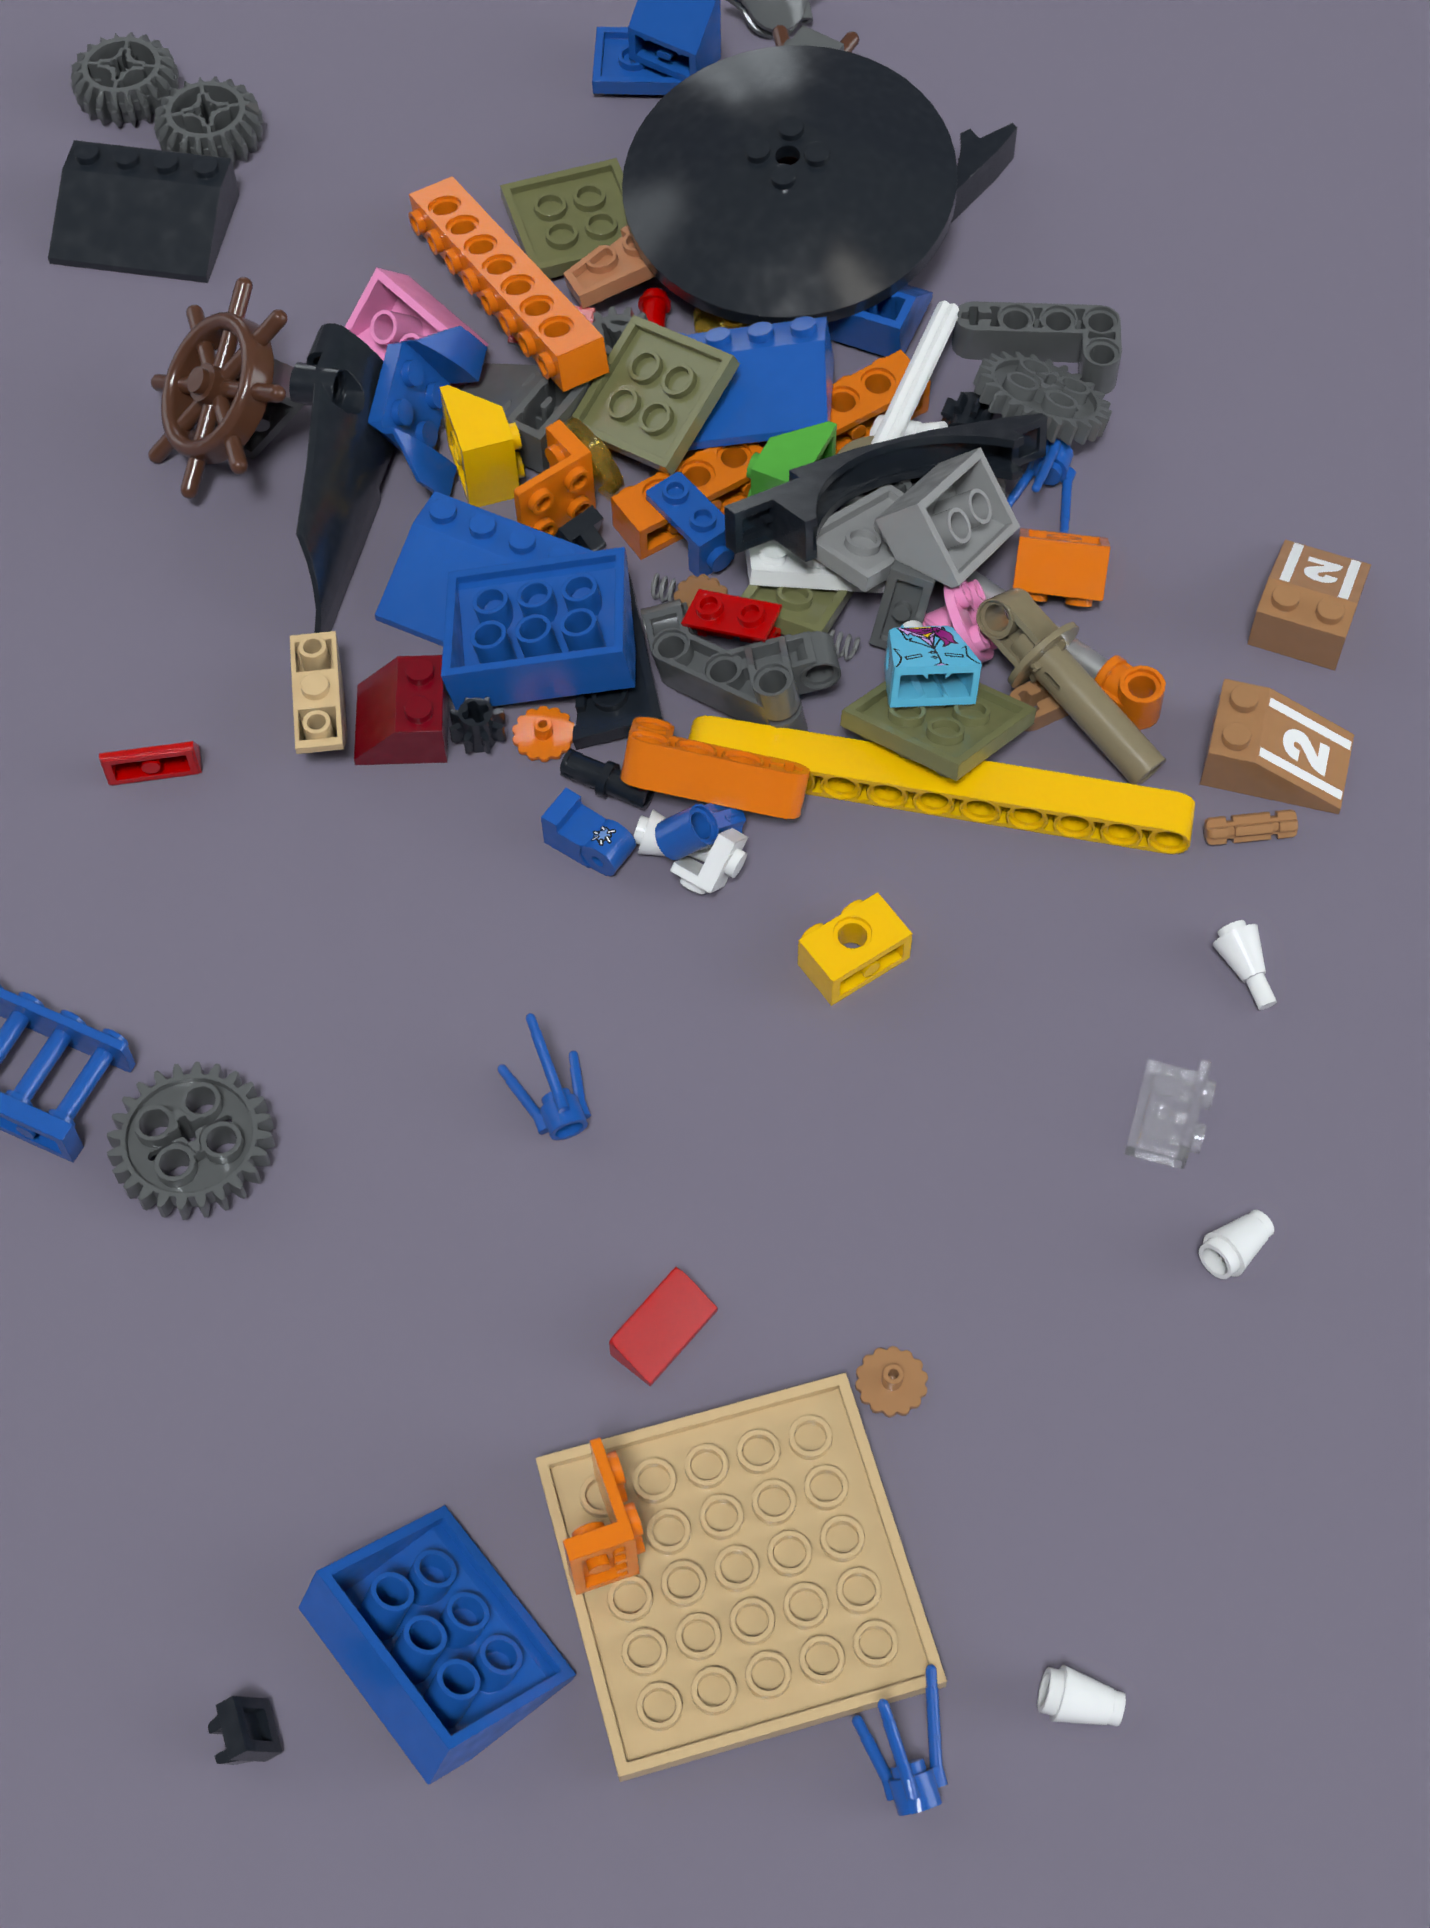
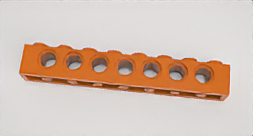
M453 176L409 194L413 211L409 212L408 216L416 235L424 236L433 254H440L451 274L459 275L470 295H477L488 315H495L504 333L507 336L513 335L518 341L523 354L527 358L532 357L537 362L542 375L546 379L551 378L565 392L609 373L603 335Z
M901 349L887 357L875 360L871 365L851 375L843 376L833 384L830 422L837 424L835 455L849 442L869 436L875 419L879 415H885L910 362V358ZM930 380L911 420L928 411ZM767 441L700 449L691 457L681 461L675 473H683L725 515L724 506L747 498L751 488V479L746 476L749 461L755 452L761 453ZM658 471L654 476L634 486L622 489L618 494L611 497L613 527L640 560L684 538L646 499V491L671 476L662 471Z

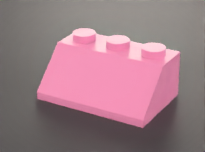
M381 268L375 269L345 325V328L363 340L383 361L388 344L419 339L457 326L466 329L486 347L489 345L409 275ZM464 383L450 384V386L458 388Z

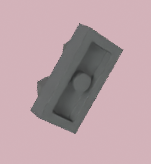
M894 560L869 644L886 649L890 629L900 627L905 622L911 620L923 623L936 580Z

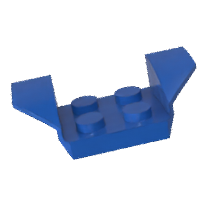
M461 326L446 329L419 339L388 344L368 418V424L404 454L419 484L431 492L436 491L450 496L457 466L441 453L434 450L443 415L439 387L454 383L479 382L487 347L479 339Z

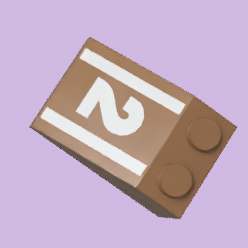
M1285 539L1258 605L1247 644L1335 671L1371 564Z
M1224 678L1215 710L1200 785L1339 814L1354 734L1271 688Z

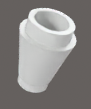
M1252 1210L1249 1214L1206 1234L1203 1245L1199 1248L1201 1262L1212 1275L1219 1279L1240 1276L1267 1242L1268 1238L1273 1235V1223L1263 1212Z
M1062 1665L1060 1669L1048 1667L1041 1680L1037 1709L1038 1712L1049 1715L1051 1722L1108 1724L1118 1727L1123 1718L1126 1696L1124 1692L1116 1691L1114 1688L1065 1665Z

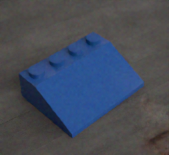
M803 316L788 322L773 324L757 322L749 327L734 329L717 327L702 333L687 335L680 333L732 354L740 363L688 450L768 441L770 437L830 421L835 361L827 317L813 318Z
M434 491L411 526L376 610L375 619L443 646L448 572L591 552L592 550Z
M625 547L448 572L441 677L455 709L459 710L466 697L483 699L490 697V704L492 706L635 687L636 649Z
M445 1505L317 1570L298 1607L428 1785L473 1759L570 1683L576 1676L570 1665Z

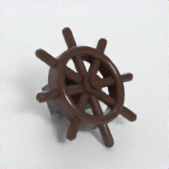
M240 277L236 280L228 312L216 313L205 318L203 309L199 305L193 304L187 308L186 316L191 331L186 335L175 352L167 374H156L151 379L153 389L162 392L161 419L164 434L149 450L148 457L153 463L159 464L174 449L183 456L188 457L180 488L181 494L187 499H192L198 494L205 464H218L228 460L230 468L235 474H244L248 469L246 457L254 460L305 405L291 401L289 384L293 367L274 359L270 342L286 325L288 321L287 314L281 309H276L270 313L261 325L246 319L245 315L253 289L252 281L247 277ZM239 342L240 348L236 352V348Z

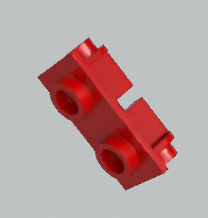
M698 589L681 625L697 630L699 636L706 637L707 635L727 639H733L736 636L743 642H766L768 639L781 636V629L774 627V624L783 607L782 604Z

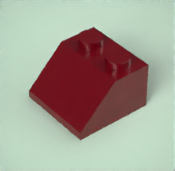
M442 655L397 656L357 685L355 765L447 763L449 693L441 677Z

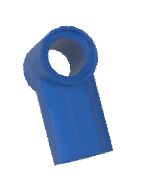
M712 803L706 805L695 804L660 821L655 828V838L659 849L667 858L680 860L697 851L712 847L718 834L733 828L742 833L746 818L743 810Z

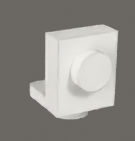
M733 828L718 834L704 864L686 856L674 861L670 871L680 876V883L693 892L705 894L706 891L708 893L717 891L725 886L729 876L735 878L741 870L747 857V853L742 849L748 836Z

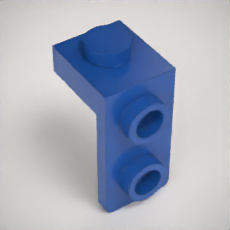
M676 472L646 491L647 501L688 541L689 570L698 577L700 574L708 576L712 572H719L734 559V552L726 547L725 515L683 473Z

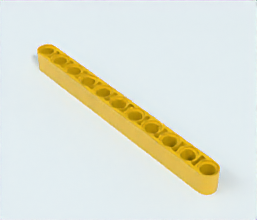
M704 715L695 718L688 739L800 763L810 770L805 793L807 795L1164 854L1183 853L1188 850L1191 843L1195 801L1190 796L1177 791L986 760L955 781L951 778L940 776L936 771L911 759L903 758L896 752L875 742L790 728H776L770 725Z

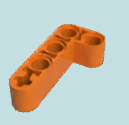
M636 717L633 719L620 779L624 783L645 790L777 818L796 819L801 816L810 776V770L806 766L789 760L673 736L674 726L661 719L652 717Z

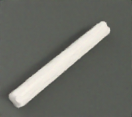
M943 300L937 304L871 444L903 437L958 319L959 308L955 303L949 304Z

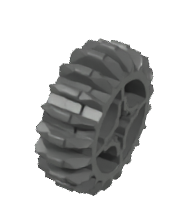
M132 32L126 37H119L115 33L114 38L109 40L100 37L99 44H87V52L78 53L77 62L71 65V87L77 104L82 111L88 113L91 120L100 119L103 126L115 122L118 128L124 123H131L135 127L136 122L140 120L150 123L151 116L155 114V109L161 106V98L170 96L171 88L178 89L179 87L177 65L174 64L173 56L170 54L169 49L162 47L160 40L150 41L147 34L135 38Z
M215 76L211 81H203L200 77L199 81L194 84L184 81L182 89L171 88L170 96L162 97L161 106L155 109L154 131L160 148L164 151L231 158L234 168L235 161H247L248 153L257 152V144L262 141L263 117L261 110H259L258 102L254 98L253 93L246 91L244 85L235 86L232 79L221 83Z

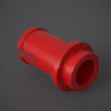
M650 288L645 290L643 295L640 296L638 308L641 313L644 312L648 321L665 327L666 314L671 309V300L664 290Z

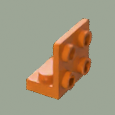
M560 419L545 428L547 439L545 455L550 468L514 490L517 522L553 536L560 527L591 505L596 508L591 451Z
M600 1437L589 1440L595 1478L611 1524L604 1525L603 1522L588 1523L574 1530L572 1537L563 1540L569 1575L576 1595L640 1574L637 1555L646 1552L641 1536L644 1534L635 1504L634 1502L623 1504L628 1501V1497L624 1487L626 1480L616 1451L605 1452Z

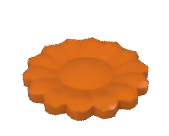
M540 706L537 710L533 708L528 709L526 715H520L517 718L518 724L512 728V733L514 734L512 738L513 744L518 747L519 754L527 755L531 761L540 760L545 763L550 759H560L562 754L571 748L570 744L573 743V726L575 724L570 722V716L567 713H561L558 708L553 707L549 709L546 706Z

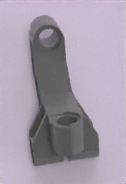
M681 599L641 609L647 640L662 682L674 690L741 721L765 724L776 728L808 731L800 695L831 687L841 677V669L833 637L826 632L806 631L795 635L787 634L768 639L766 642L760 641L726 650L694 635V630L690 627L681 625L688 610L687 603H682Z

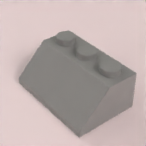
M981 447L938 463L875 519L883 540L888 544L897 561L951 588L961 585L1020 528Z

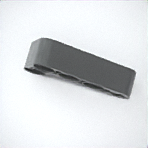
M976 301L966 302L958 307V319L953 328L952 349L958 356L970 360H983L984 358L989 359L992 353L1000 356L1002 351L1010 354L1012 357L1015 351L1029 358L1031 354H1035L1042 362L1051 359L1052 362L1078 363V373L1083 375L1081 380L1096 384L1094 387L1095 391L1107 394L1115 388L1122 354L1121 320L1119 314L1114 309L1103 305Z

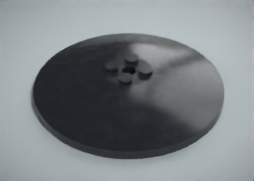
M810 45L767 47L743 52L706 66L671 89L654 106L637 130L628 150L622 180L623 206L630 236L644 263L670 291L691 305L718 317L748 325L757 322H769L771 324L788 322L803 316L813 318L827 317V322H832L862 312L894 295L911 282L935 255L947 234L954 214L957 199L956 154L947 127L933 104L918 88L892 69L872 59L834 48ZM783 157L798 159L793 165L778 163Z

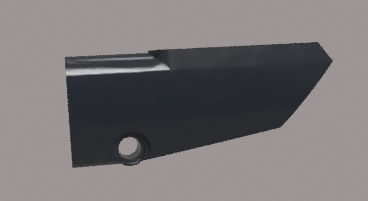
M327 323L319 328L307 356V362H297L294 365L289 384L291 401L312 405L306 469L296 536L305 556L313 585L316 607L314 633L330 632L380 506L381 494L379 488L395 449L394 445L368 424L383 360L354 333L335 323Z

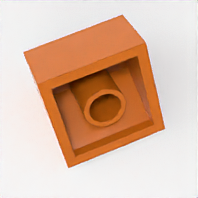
M1020 528L1013 588L1025 590L1034 601L1046 602L1048 595L1066 597L1065 604L1092 607L1093 600L1103 601L1110 554L1108 538Z

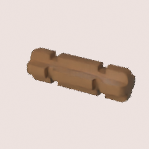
M1291 809L1275 811V816H1270V812L1231 815V820H1226L1225 816L1209 817L1205 820L1204 824L1205 840L1209 845L1227 844V839H1231L1232 843L1269 840L1273 834H1275L1277 839L1296 836L1298 830L1297 815Z

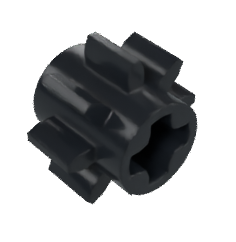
M961 392L957 401L947 398L941 411L943 416L941 421H945L948 427L992 420L995 413L988 411V404L979 402L981 395L974 392Z
M466 697L459 710H450L452 726L449 727L451 741L452 743L463 741L466 754L471 752H486L488 754L491 753V748L495 745L496 740L505 741L503 725L506 721L504 709L497 708L493 710L490 704V697H485L484 699Z

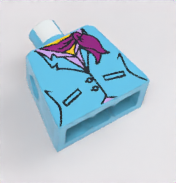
M907 621L900 627L892 628L888 632L884 663L888 705L890 708L976 704L982 664L954 628L949 626L924 627L919 621Z

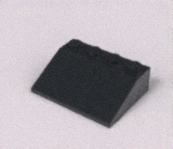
M74 140L62 168L48 254L49 263L208 283L239 198L232 159Z

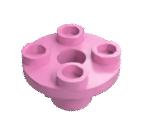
M976 579L969 582L965 580L961 585L954 588L944 584L946 605L926 613L922 625L924 627L949 626L954 628L981 663L991 660L994 656V650L998 647L989 637L982 633L976 619L979 605L986 600L982 586Z

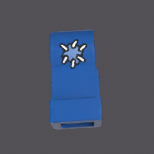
M567 787L541 816L544 843L583 866L592 868L606 876L614 875L637 845L632 834L624 826L614 820L604 818L583 805L581 796Z

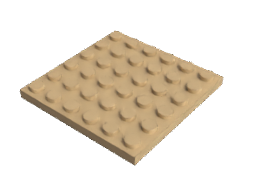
M846 1373L602 1439L605 1452L616 1451L626 1480L624 1487L628 1497V1501L623 1504L630 1502L635 1504L644 1534L641 1536L646 1552L637 1555L640 1574L576 1595L569 1575L563 1540L572 1537L573 1531L585 1524L592 1522H603L604 1525L611 1524L595 1478L590 1443L535 1458L620 1782L876 1708L880 1699H886L889 1703L926 1693L925 1669L929 1664L934 1665L937 1669L938 1689L946 1687L947 1679Z

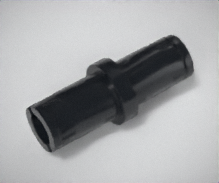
M571 748L564 755L560 765L561 776L594 789L595 794L600 797L607 798L610 796L644 811L650 805L655 791L633 787L621 781V770L618 763L613 761L603 763Z

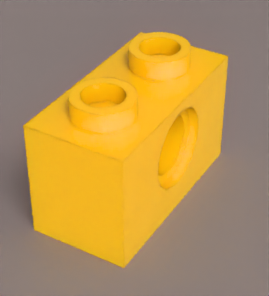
M877 892L864 901L858 899L851 902L843 909L839 916L826 924L818 923L806 930L801 939L798 940V966L832 1006L909 959L913 933ZM856 943L860 945V947L847 948L843 946V944Z

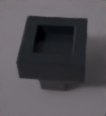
M593 505L560 527L556 535L558 538L592 551L603 550L607 546L599 534L604 518Z
M231 1696L215 1705L218 1715L208 1724L209 1734H222L226 1747L224 1751L215 1755L218 1764L237 1765L254 1761L266 1762L283 1753L268 1698Z

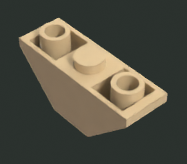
M336 631L291 635L290 654L296 754L342 750L347 740V723Z

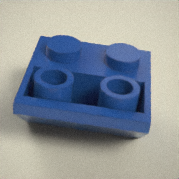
M637 0L628 26L629 59L681 81L720 60L721 0Z
M905 285L894 295L871 308L852 316L828 322L830 339L885 357L900 349L905 353L933 298V292Z

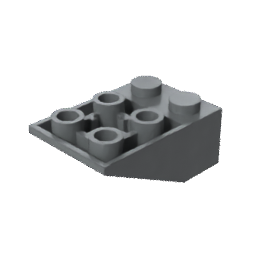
M484 363L479 382H468L462 391L503 407L508 424L515 422L519 430L522 448L515 450V452L520 453L523 465L542 473L550 468L545 455V449L547 448L545 428L559 419L567 426L568 421L589 389V383H583L563 392L551 378L546 379L542 375L538 365ZM442 415L440 423L442 426H445L444 415Z

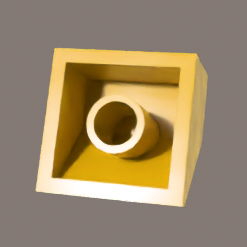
M450 385L439 387L448 447L453 462L457 466V473L468 504L482 507L514 499V490L519 486V479L525 477L520 453L515 452V450L522 448L517 424L515 422L508 424L503 407Z

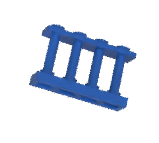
M0 985V1016L7 1019L0 1029V1065L25 1028L49 1037L15 1089L7 1090L5 1094L0 1092V1130L74 1163L84 1145L75 1129L76 1124L73 1120L109 1065L131 1073L136 1063L128 1047L129 1043L122 1035L111 1029L104 1028L101 1032L87 1026L79 1016L70 1011L61 1010L60 1013L46 1008L40 1000L29 993L19 992L16 995L3 989ZM67 1046L90 1055V1059L56 1110L50 1109L46 1113L33 1107L31 1103L32 1098Z

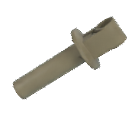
M1020 588L1009 589L983 601L979 605L976 619L980 630L989 637L1015 666L1008 677V683L1013 688L1023 685L1029 680L1031 682L1038 680L1130 784H1143L1166 762L1165 757L1066 649L1079 632V627L1074 622H1069L1058 628L1034 602L1031 595Z

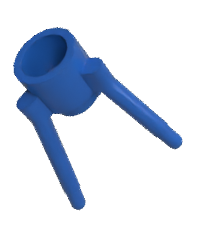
M1055 439L1054 443L1046 440V456L1029 462L1023 476L1007 498L1010 507L1018 500L1033 476L1036 477L1032 485L1034 493L1039 492L1043 484L1055 485L1061 482L1060 532L1068 533L1072 482L1076 471L1070 467L1074 456L1072 448L1059 439Z
M529 1013L526 1015V1021L551 1089L549 1093L542 1097L543 1106L541 1109L538 1108L507 1066L500 1064L497 1070L533 1118L540 1135L548 1132L552 1140L568 1139L581 1133L588 1125L587 1119L591 1117L585 1101L578 1053L576 1051L569 1053L573 1094H571L568 1088L561 1087L534 1014Z
M929 1664L925 1669L930 1767L926 1768L924 1758L908 1761L896 1721L886 1699H880L877 1705L896 1765L890 1767L891 1771L863 1718L860 1715H855L852 1718V1723L882 1781L887 1801L894 1800L898 1816L915 1814L942 1804L938 1788L948 1784L942 1765L937 1669L932 1664Z

